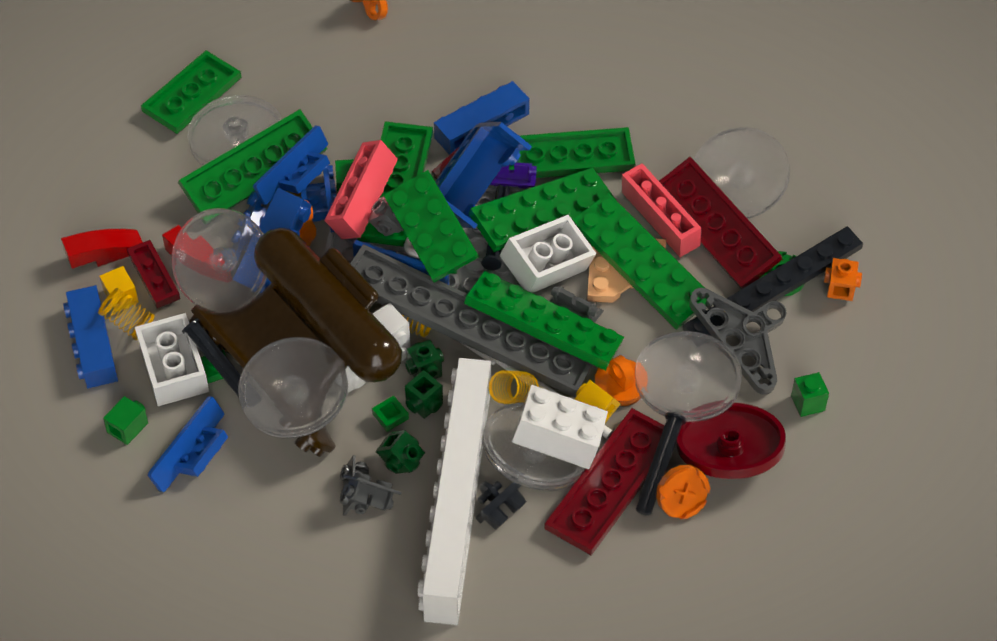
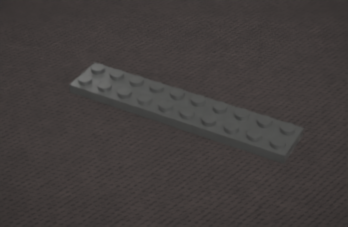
M364 244L350 263L377 291L379 296L376 302L384 306L390 303L400 314L514 369L528 372L534 375L537 380L572 397H576L577 390L582 386L592 367V364L464 304L467 296L466 293L439 280L434 283L429 275Z

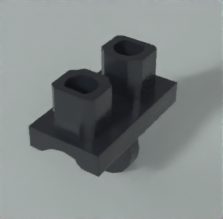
M515 480L499 494L498 490L502 488V484L499 481H496L493 485L486 481L483 482L479 487L482 494L477 499L481 504H484L487 500L490 503L475 517L477 521L481 524L485 520L497 530L508 519L506 514L499 508L503 503L513 513H516L527 502L518 491L522 485Z

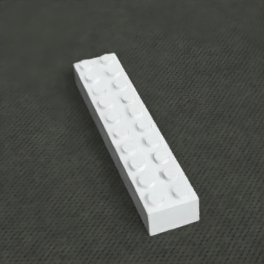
M459 358L458 368L452 369L451 384H453L452 390H449L448 394L449 413L446 412L444 429H446L445 435H442L441 439L442 458L438 459L437 475L439 477L438 482L434 484L433 491L435 503L430 509L431 530H427V555H423L422 572L424 574L423 580L419 581L418 597H420L419 610L424 612V622L458 625L491 396L489 392L491 361Z

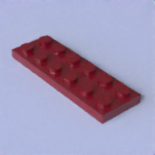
M691 156L659 180L665 189L701 227V245L741 289L758 280L783 260L779 252Z
M631 408L594 457L590 469H585L545 522V530L592 556L645 483L665 425Z

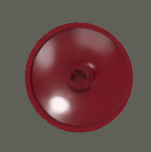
M733 402L712 404L693 411L685 417L686 423L681 426L677 438L678 453L687 465L698 468L705 475L722 479L748 478L770 470L781 460L786 446L784 427L774 415L753 405Z

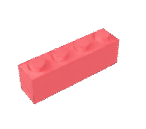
M382 140L362 143L324 220L342 240L361 238L371 216L372 206L383 193L398 160Z
M643 163L622 174V194L663 239H666V243L679 257L700 247L701 227Z

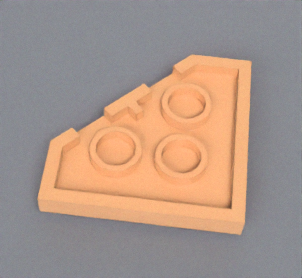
M656 239L666 249V239ZM591 245L596 255L589 265L587 301L613 303L620 298L624 291L634 287Z

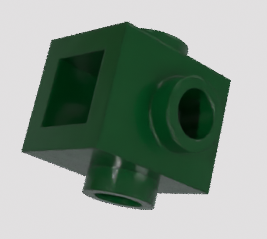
M431 339L415 343L406 349L407 360L404 363L409 375H413L415 378L424 370L434 379L442 377L444 356L439 347L435 348Z
M423 370L405 385V404L407 408L414 414L418 413L424 419L431 413H436L443 405V385Z
M406 430L390 432L375 451L385 462L386 468L395 474L415 471L420 465L421 458L426 453L419 446L418 440Z

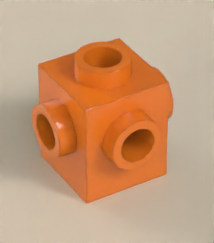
M833 258L831 268L826 267L824 283H829L828 298L853 301L855 288H860L862 273L858 272V261Z

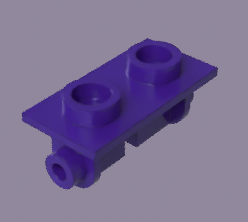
M516 162L514 170H509V165L502 167L490 185L495 187L507 185L521 189L535 187L537 166H532V163Z

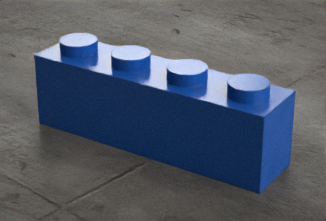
M513 81L500 86L493 92L481 96L472 103L462 106L458 110L435 121L434 139L450 155L462 144L469 132L478 123L502 122L509 126L529 115L530 98Z
M277 188L234 281L262 293L271 282L259 270L254 260L255 246L259 238L270 229L275 228L291 229L300 237V229L303 223L310 217L312 204Z
M94 285L66 292L68 302L63 303L66 318L71 317L72 320L67 325L70 338L76 339V343H72V349L75 359L80 358L81 362L76 364L79 380L85 379L87 389L118 382L104 315L98 314L101 301L97 286Z

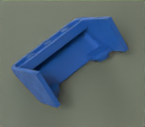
M502 122L478 123L469 132L435 181L462 228L475 229L478 224L468 215L470 208L475 207L502 167H506L509 164L511 166L514 165L520 158L521 154L519 152L530 150L532 147Z

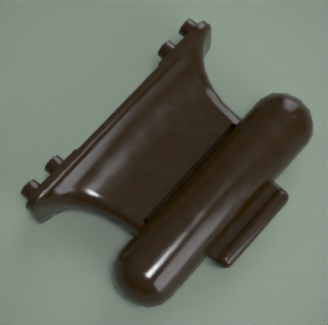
M288 228L270 229L259 238L255 246L254 260L259 270L270 280L271 284L253 301L234 311L219 313L203 306L195 305L191 309L194 315L190 318L189 323L198 318L200 326L204 328L213 342L225 352L230 353L275 404L274 407L284 417L279 426L286 433L291 435L295 432L299 436L294 442L296 446L306 453L310 449L316 456L321 457L325 451L331 453L336 447L326 429L325 408L330 392L341 374L349 367L365 382L386 381L399 368L402 360V349L395 337L368 310L378 299L377 291L337 249L329 248L320 259L296 232Z

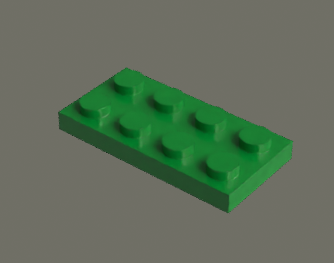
M205 50L141 105L142 112L178 134L242 78L241 71Z
M429 170L383 195L434 283L479 258L478 253Z

